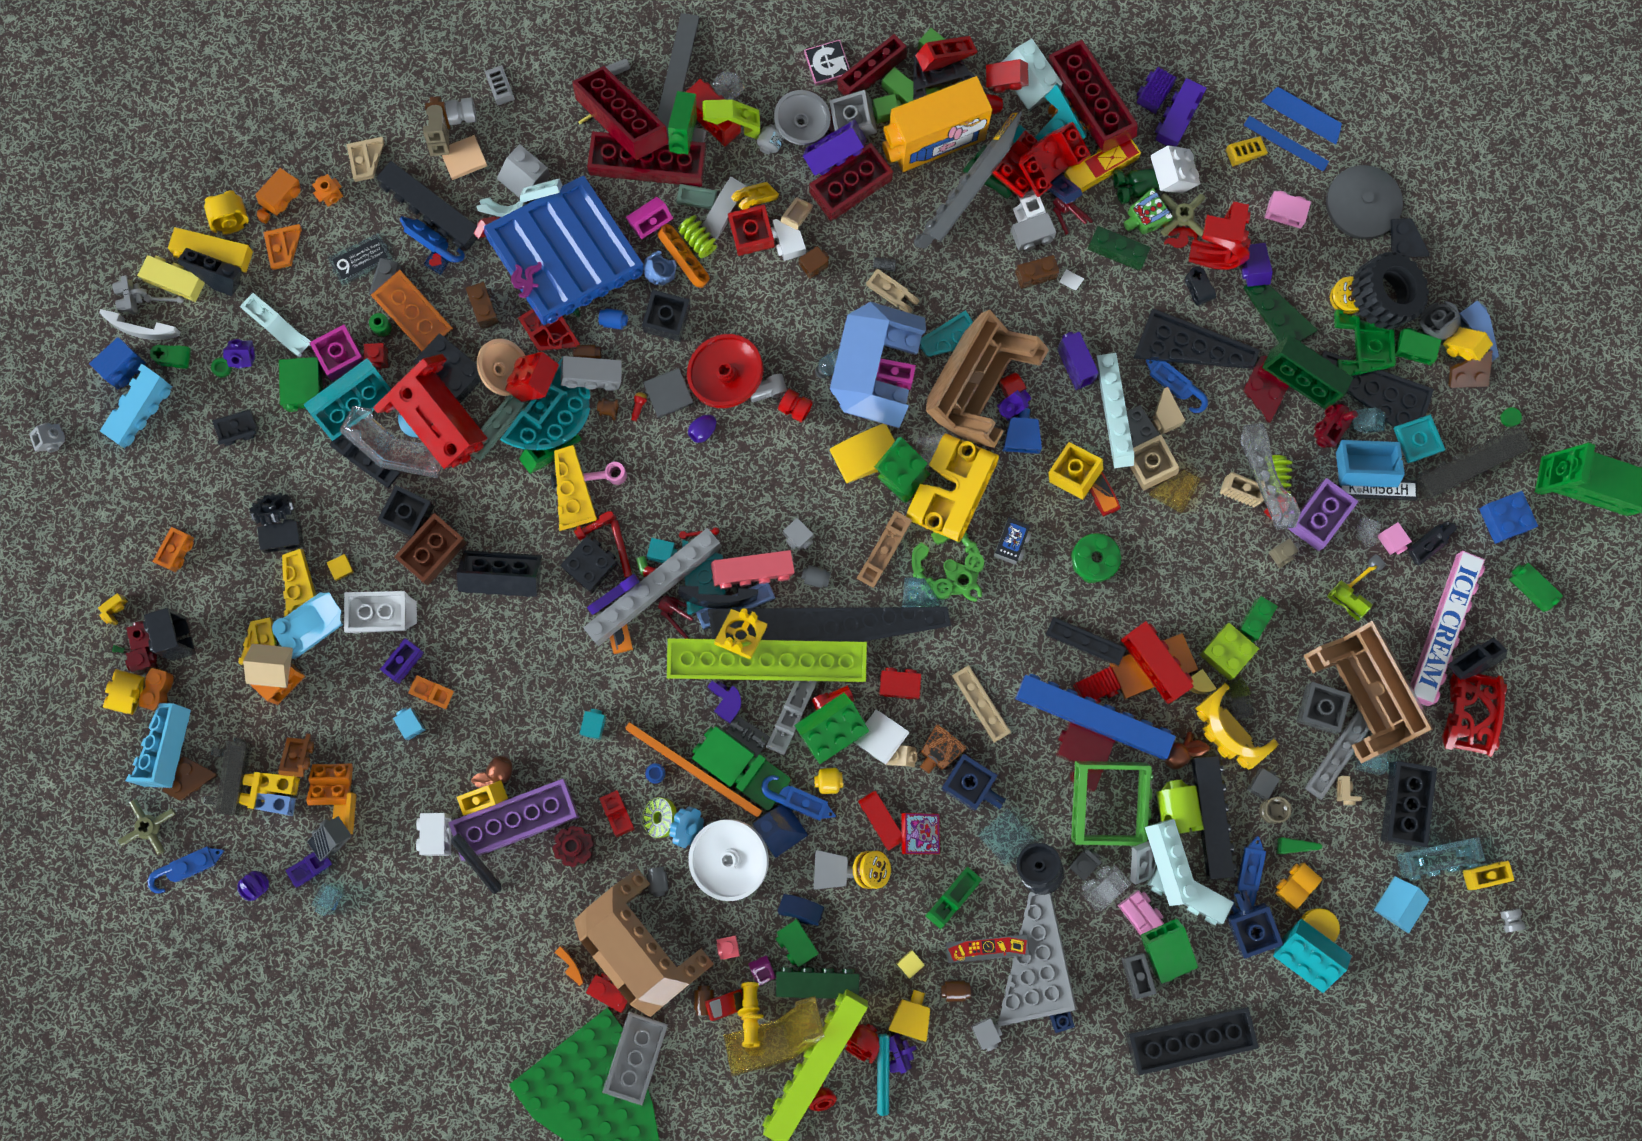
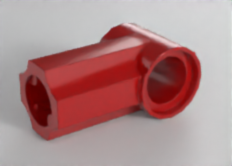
M847 685L829 694L828 692L813 698L812 702L815 709L818 710L842 693H845L852 702L855 700Z

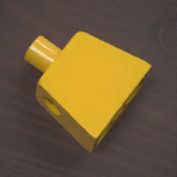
M913 990L910 1001L901 1000L889 1024V1031L926 1042L930 1008L922 1005L925 993Z

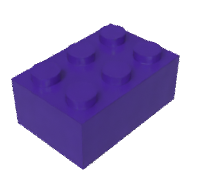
M854 119L808 146L803 157L814 176L819 173L824 175L830 171L829 167L834 164L839 166L847 161L846 158L853 155L854 157L860 154L865 146L866 137Z

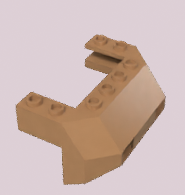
M991 310L981 313L963 333L927 397L926 411L938 424L962 439L995 448L1004 431L994 428L996 424L994 420L981 417V412L1011 360L1040 366L1049 349L1037 336L1008 331Z
M1374 621L1367 623L1343 638L1321 645L1304 655L1307 666L1311 669L1312 673L1336 665L1339 675L1343 678L1349 693L1357 704L1358 710L1362 713L1369 730L1372 732L1373 735L1351 745L1361 764L1433 730L1424 708Z
M636 869L594 901L574 922L580 942L628 1003L651 1017L714 964L701 948L678 967L674 965L627 905V903L642 893V890L650 885L639 869Z

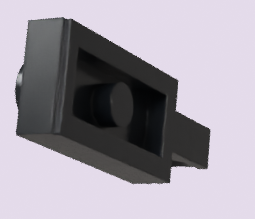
M1449 521L1439 524L1409 547L1407 551L1414 564L1418 566L1423 564L1448 544L1449 536L1457 530L1456 525Z

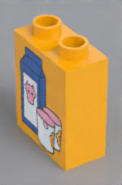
M972 77L891 109L890 124L884 126L886 141L882 142L883 151L888 162L891 164L898 161L902 172H905L984 141L992 108L978 77Z

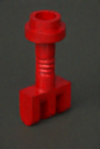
M607 511L590 525L584 528L580 525L577 526L574 533L580 541L599 527L611 524L610 522L616 520V516L611 511Z

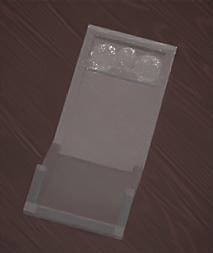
M353 406L340 428V432L379 467L438 478L443 468L423 443L395 438L373 418L372 409Z

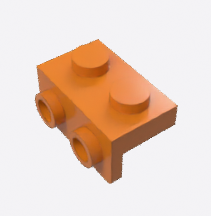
M171 527L152 562L176 573L183 566V558L186 553L192 549L194 537Z

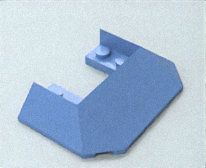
M869 302L847 315L830 385V390L836 396L844 413L900 428L909 407L906 404L909 390L877 381L876 376L883 346L914 355L918 353L921 337L926 332L924 317Z

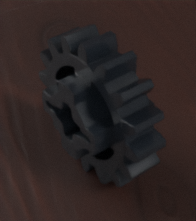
M272 493L271 496L264 495L263 499L258 498L257 503H252V507L249 510L251 518L256 524L261 522L262 525H265L269 522V525H272L273 522L279 523L280 519H287L286 515H291L294 507L292 499L288 497V494L282 495V493L275 495Z

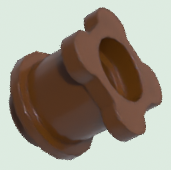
M603 397L602 401H598L597 412H600V416H612V420H616L619 399L610 401Z

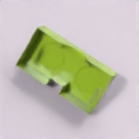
M1341 580L1329 592L1327 597L1335 604L1345 607L1347 613L1359 621L1371 609L1373 604L1361 595L1355 596L1353 594L1354 589ZM1332 595H1334L1336 598H1338V599H1339L1341 602H1343L1344 604L1340 603V602H1339L1337 599H1335ZM1345 605H1347L1350 609H1352L1354 612H1356V613H1357L1358 615H1360L1361 617L1359 618L1356 614H1354L1351 610H1349Z

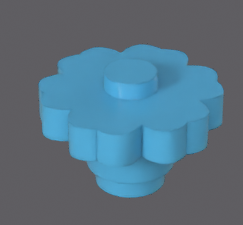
M688 806L686 809L681 808L675 814L674 822L670 825L669 834L670 837H673V844L682 848H686L688 845L691 846L696 835L703 829L704 819L700 817L701 811Z

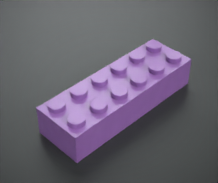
M561 779L448 823L452 835L460 834L477 856H481L578 819L579 815L565 779ZM459 853L461 861H466Z

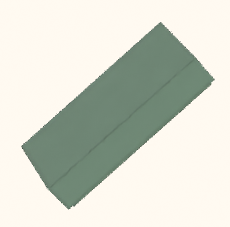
M680 184L676 203L711 210L716 201L717 190Z

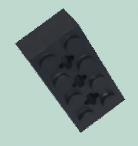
M1402 761L1390 763L1381 842L1414 848H1428L1437 774L1436 767ZM1404 822L1409 824L1408 828L1404 826Z

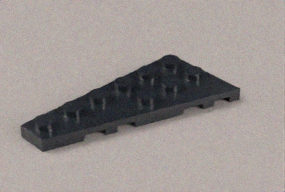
M1152 308L1133 359L1253 369L1260 350Z

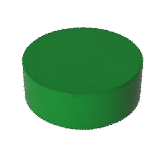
M217 358L212 362L211 371L217 377L224 378L231 373L232 367H228L227 360H224V358Z
M1510 407L1501 413L1500 420L1504 426L1512 428L1521 422L1522 415L1518 409Z

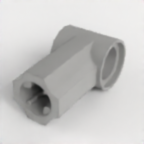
M775 374L766 378L765 381H761L756 392L750 397L751 402L769 397L778 398L784 396L787 387L783 375Z

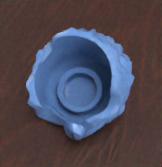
M661 251L652 253L644 261L645 278L654 285H665L675 278L674 275L677 268L675 260L663 258Z

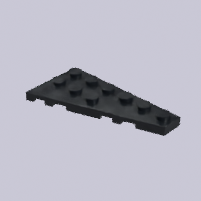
M1326 350L1321 355L1335 366L1338 359L1351 360ZM1382 370L1352 376L1353 380L1347 393L1392 427L1426 416L1434 391L1433 388Z

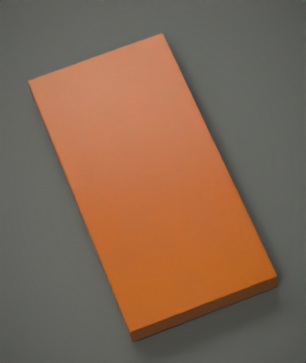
M401 270L396 272L371 294L372 298L421 351L439 333L445 336L453 329Z
M1183 633L1164 640L1169 647L1168 651L1172 657L1175 656L1180 661V668L1184 673L1187 672L1189 674L1198 670ZM1131 654L1122 658L1119 667L1109 663L1122 687L1120 689L1124 699L1154 688Z

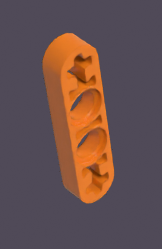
M664 224L657 232L659 239L692 284L698 288H703L710 279L708 273L675 228L669 224Z

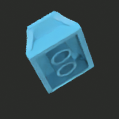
M320 592L284 618L277 619L273 623L272 631L282 647L293 648L292 659H296L343 625L340 621L341 610L330 592Z

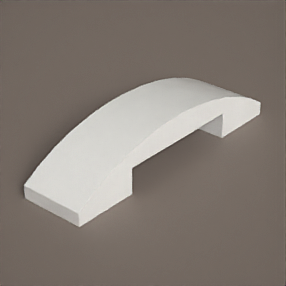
M102 309L99 312L114 327L138 338L163 340L178 337L181 333L174 326L156 322L153 330L124 323L125 318L119 313Z

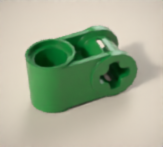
M155 345L150 350V357L159 366L188 369L191 348L180 345Z

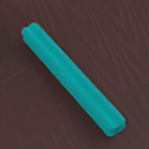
M878 1034L877 1113L880 1116H886L889 1114L890 1037L887 1034Z

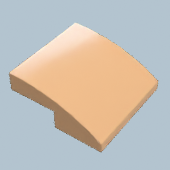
M475 135L450 144L449 155H442L452 180L487 167Z

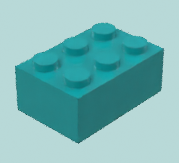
M1300 919L1281 938L1283 945L1276 947L1273 957L1322 993L1347 971L1352 955L1303 919Z

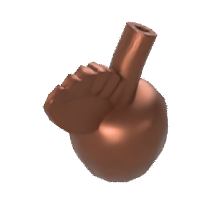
M1187 732L1183 744L1180 742L1173 743L1169 756L1164 762L1171 769H1180L1190 761L1191 756L1196 757L1210 750L1209 745L1199 740L1193 741L1194 734Z
M504 756L494 757L489 763L486 772L476 774L471 779V783L481 788L500 780L502 783L508 782L513 771L511 760Z

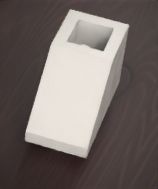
M774 219L771 230L773 238H777L778 241L776 245L778 255H782L783 260L786 261L806 254L801 232Z

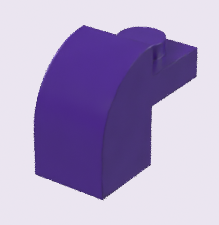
M711 681L707 688L723 699L714 712L731 724L741 710L740 694L734 686L729 691H726L728 687L723 683Z

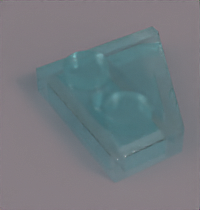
M904 578L902 607H940L939 599L924 578Z

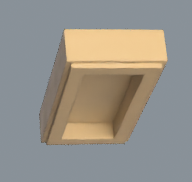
M796 197L781 217L780 222L798 230L811 212L813 205Z

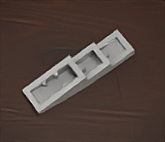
M795 681L766 748L785 755L796 731L794 725L800 722L818 681Z

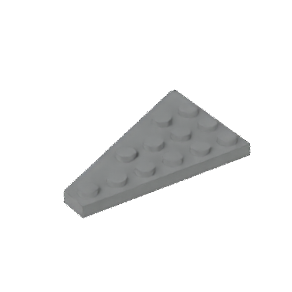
M1030 892L1028 895L1027 907L1024 912V920L1019 935L1027 934L1029 956L1013 957V965L1008 977L1005 998L1002 1002V1010L998 1020V1026L1000 1027L1077 1010L1051 893L1039 895Z

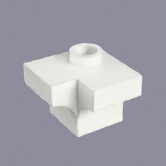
M1033 190L1019 198L1020 204L1013 208L1018 222L1046 213L1041 198L1037 197Z

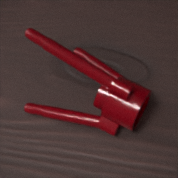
M1058 197L1053 201L1055 206L1053 211L1056 213L1066 235L1069 232L1061 212L1065 214L1071 211L1084 224H1087V221L1093 223V220L1073 202L1065 204Z
M664 596L658 605V608L662 610L661 615L667 618L685 639H690L669 615L677 612L692 621L693 617L678 608L679 605L687 608V603L679 601L675 597Z

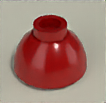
M822 1084L809 1108L813 1111L827 1110L837 1101L836 1095L831 1089L824 1087Z

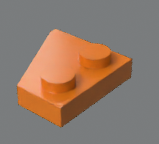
M300 224L263 232L272 270L292 266L302 231Z

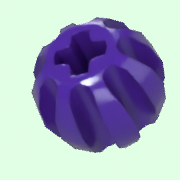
M251 871L237 884L240 896L248 901L256 900L269 888L267 877L259 871Z

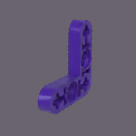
M635 574L631 575L589 605L587 609L594 615L640 582Z

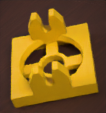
M746 608L741 609L740 612L731 609L714 644L751 659L767 628V623L757 620L758 616L753 611L749 615ZM736 621H744L742 627L736 629L730 627V625ZM750 624L756 631V637L749 635L747 629ZM738 631H744L747 636L745 639L740 640L736 638L735 634ZM726 633L733 635L734 642L731 637H726ZM746 641L751 643L750 645L744 647L742 645V643Z

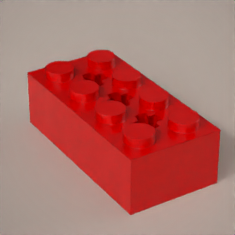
M1145 621L1120 641L1168 705L1194 687L1192 684L1193 679L1180 668V661L1169 653V647L1164 640L1160 641L1156 635L1157 630L1155 627Z

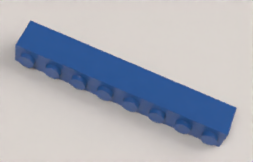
M1029 674V676L1025 675L1015 697L1016 700L1162 760L1168 758L1176 737L1171 734V730L1160 727V729L1152 726L1153 723L1142 719L1140 722L1133 719L1134 715L1127 712L1118 713L1115 711L1116 708L1104 704V706L1096 704L1097 700L1086 696L1084 699L1077 696L1078 693L1071 689L1065 691L1060 689L1059 685L1054 682L1048 681V683L1040 681L1041 678L1037 675Z

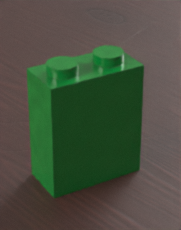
M681 91L676 93L668 126L669 152L677 154L689 153L697 120L696 94Z
M317 357L279 360L280 405L289 412H296L299 408H306L304 404L323 391L321 363Z
M716 725L714 728L710 727L704 734L706 739L703 744L699 742L692 752L695 755L692 759L731 787L756 753L719 725Z
M1177 918L1140 935L1154 975L1161 984L1170 982L1174 978L1190 973L1198 968L1185 927Z

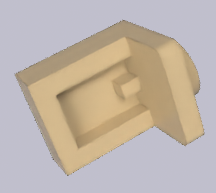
M900 745L886 765L915 767V762L917 761L916 748Z

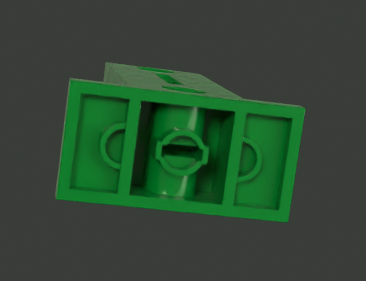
M1589 442L1541 457L1535 493L1543 495L1554 492L1625 516L1642 513L1641 467L1594 452L1595 444Z

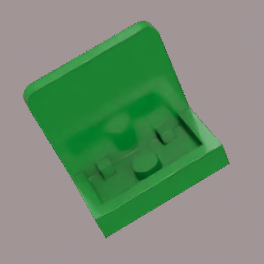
M759 754L757 758L753 756L747 766L750 768L745 774L742 772L736 779V789L765 810H770L776 802L763 794L761 788L763 780L771 775L778 776V780H771L768 783V789L779 794L784 787L788 786L791 779Z

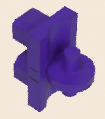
M1018 390L997 405L1000 415L1009 421L1029 406L1027 402L1031 400V397L1026 390H1023L1021 393Z
M899 1033L890 1036L889 1053L893 1052L895 1059L889 1061V1070L891 1073L900 1072L902 1074L912 1068L910 1061L914 1059L912 1051L916 1050L917 1047L916 1045L909 1046L907 1039L901 1041Z

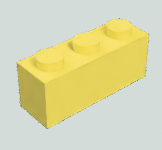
M147 255L137 275L146 283L193 302H196L205 284L190 271L183 270L184 267L177 263L168 264L165 259L159 256L153 258Z

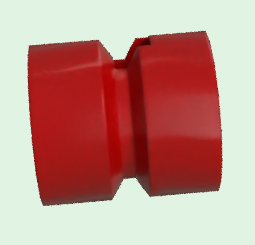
M789 388L778 406V411L786 415L792 414L793 419L802 423L808 415L813 401L805 396L799 397L798 392Z

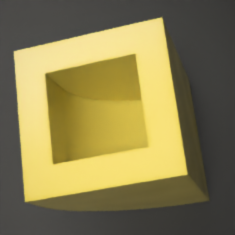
M1203 669L1191 676L1194 687L1190 691L1197 694H1207L1217 689Z
M912 950L896 963L909 979L925 966Z

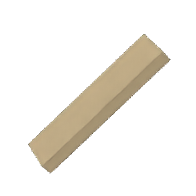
M968 665L952 675L993 743L1010 734V729L970 666Z

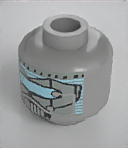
M770 124L761 129L757 138V145L760 147L761 152L769 155L779 151L784 138L778 132L776 126Z

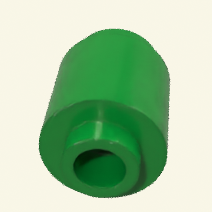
M376 313L370 317L369 326L375 335L385 337L390 334L392 325L384 314Z

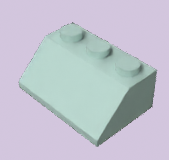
M1033 39L1016 47L1002 61L1021 59L1028 63L1029 86H1024L1021 90H1015L1028 111L1047 100L1045 98L1046 94L1056 83L1060 87L1063 84Z

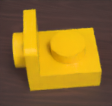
M115 594L98 607L101 612L100 617L106 624L117 625L118 622L112 614L123 610L124 605L128 601L123 595Z

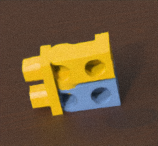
M259 772L245 774L243 785L252 786L250 794L241 793L239 803L248 806L247 808L293 816L296 798L275 795V793L297 796L300 778Z

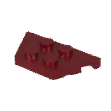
M1260 356L1243 391L1248 398L1252 399L1254 406L1266 417L1265 420L1270 423L1289 385L1263 369L1262 366L1267 356Z

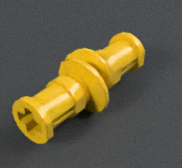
M745 982L741 984L743 989V1008L738 1010V1016L744 1020V1042H742V1046L754 1048L760 1046V1041H758V1020L764 1018V1015L758 1014V1011H760L757 999L759 983Z

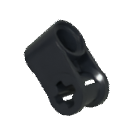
M1198 266L1193 267L1185 276V284L1190 291L1193 302L1199 306L1216 299V292L1205 270Z

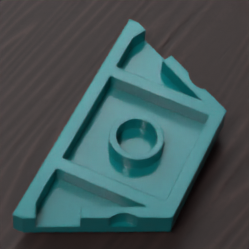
M682 540V547H684L689 542ZM715 552L685 577V586H699L698 594L726 595L725 589H720V586L714 587L711 563L714 560L723 559V555ZM687 601V614L690 616L705 608Z

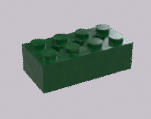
M1291 335L1270 350L1262 366L1263 369L1324 410L1345 396L1353 380V377L1347 374L1346 371L1338 368L1328 359L1323 358Z
M781 967V971H777L776 997L837 999L840 993L844 994L846 989L859 996V973H855V969L842 968V972H834V968H822V972H814V968L802 967L801 971H793V967Z

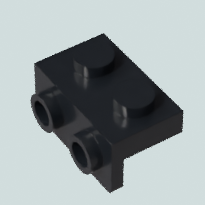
M251 409L212 420L218 436V445L224 444L229 446L236 443L237 439L243 438L244 441L255 437L254 434L259 431Z

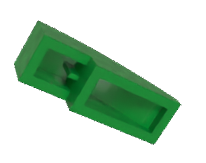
M967 866L925 916L941 929L983 879Z

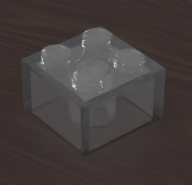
M1116 865L1103 866L1096 873L1098 877L1089 879L1081 886L1083 890L1080 894L1095 911L1105 909L1132 884Z

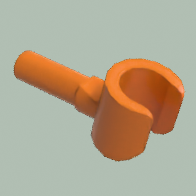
M264 207L257 211L259 221L267 224L271 214L267 213V209Z

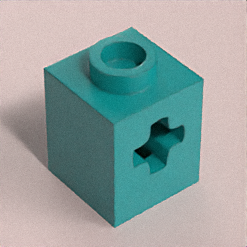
M651 538L647 558L651 561L664 563L678 552V549H675L676 546L673 542Z
M591 709L590 712L585 711L580 730L581 736L601 740L606 716L602 715L603 711Z

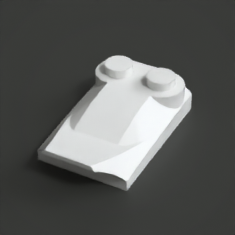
M405 591L344 592L345 633L406 631L409 627L417 624V601L412 599Z

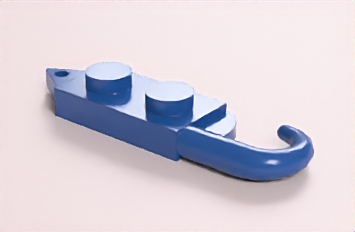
M401 216L400 222L404 227V232L433 253L436 252L446 260L454 263L464 260L465 254L461 249H457L460 256H454L447 251L449 246L447 240L422 221Z
M1146 360L1150 370L1149 375L1165 388L1168 387L1170 392L1177 398L1183 400L1194 395L1201 400L1199 408H1189L1191 412L1201 413L1207 408V396L1166 361Z
M768 776L762 782L763 794L783 806L818 821L836 817L828 806L827 801L793 786L784 787L779 794L769 790L768 783L771 780H778V776Z
M1258 836L1247 847H1244L1237 882L1239 892L1240 890H1247L1252 906L1255 905L1266 851L1263 850ZM1231 900L1234 902L1231 907L1234 913L1239 912L1240 909L1236 908L1235 901Z
M206 846L156 869L148 877V887L154 893H164V888L158 889L155 887L154 882L156 878L166 875L170 881L180 882L215 866L225 850L212 849Z

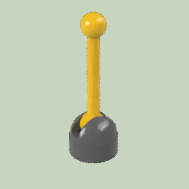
M1375 554L1368 561L1369 568L1347 585L1352 588L1370 571L1382 570L1386 566L1385 562Z

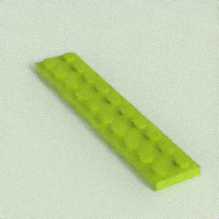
M667 638V678L866 682L867 642L760 640L752 658L748 659L715 645V639ZM748 641L742 643L743 647L751 644Z

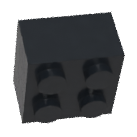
M652 290L642 323L643 332L681 342L691 308L690 299Z
M395 485L377 520L382 525L412 538L429 519L435 506L431 501Z

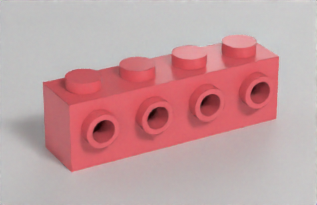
M791 550L714 560L711 563L714 587L720 586V589L732 588L734 584H739L740 587L749 586L751 582L759 581V584L771 582L770 579L777 578L778 581H786L795 573Z

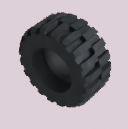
M1398 252L1379 254L1361 265L1354 274L1351 286L1353 288L1352 298L1355 299V307H1358L1360 310L1359 314L1362 317H1366V321L1370 324L1374 323V326L1388 330L1399 328L1419 317L1425 310L1428 302L1427 296L1429 295V288L1426 286L1428 282L1426 278L1424 279L1422 269H1419L1417 267L1418 264L1415 261H1411L1410 257L1406 255L1401 256V253ZM1383 279L1393 286L1397 295V303L1386 294L1383 287Z

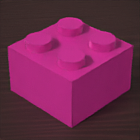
M345 325L309 342L326 375L332 382L364 361V357Z

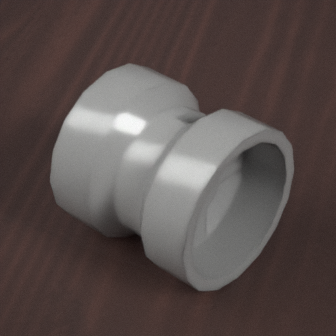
M1521 908L1500 912L1501 918L1505 921V932L1526 929L1524 922L1521 920Z

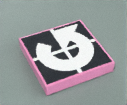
M840 40L804 50L815 86L835 81L850 69Z

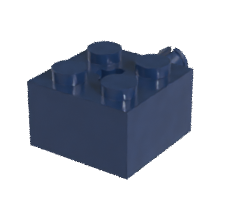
M965 754L960 757L941 788L942 791L974 811L977 810L980 803L984 800L999 810L1006 801V798L991 790V785L998 775ZM971 778V783L974 785H970L969 787L965 786L966 782L964 781V779L967 780Z
M1240 890V893L1238 891L1235 892L1234 896L1240 910L1228 915L1226 918L1240 955L1246 959L1282 946L1283 943L1270 907L1265 903L1252 906L1247 890ZM1254 927L1257 928V929L1255 930V932H1256L1255 934L1251 933V931H1253V928H1254Z

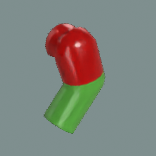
M645 556L636 559L640 574L643 577H647L657 569L648 566Z

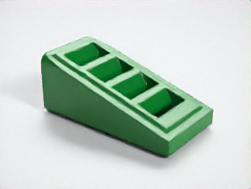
M1282 837L1278 839L1276 854L1314 851L1322 849L1321 843Z

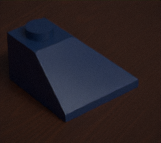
M783 805L778 806L753 823V826L775 858L808 836L792 810Z

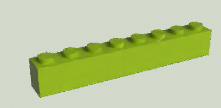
M848 989L845 990L844 994L840 993L834 1003L837 1006L833 1012L829 1011L824 1020L826 1022L823 1029L819 1028L814 1036L816 1041L813 1046L809 1045L803 1055L805 1057L802 1064L798 1063L794 1069V1078L792 1081L788 1080L783 1088L785 1093L782 1098L778 1097L772 1107L774 1111L771 1116L767 1115L762 1124L764 1126V1136L773 1141H788L866 1012L868 1001Z

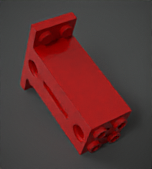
M443 354L423 358L373 408L378 414L382 412L389 413L396 409L440 465L446 469L451 466L455 468L460 463L462 465L467 463L472 458L470 455L473 452L477 453L484 447L483 443L488 438L436 374L443 368L442 364L447 361Z

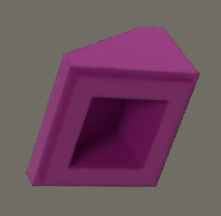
M767 955L748 964L759 986L776 978Z

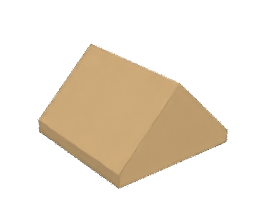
M252 644L243 660L246 684L287 688L293 648Z

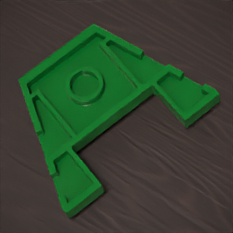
M1336 309L1334 312L1335 328L1355 330L1356 361L1338 359L1336 366L1346 371L1350 376L1394 367L1396 364L1394 330L1378 328L1374 326V323L1370 324L1360 320L1356 315L1349 316L1344 314L1342 310Z

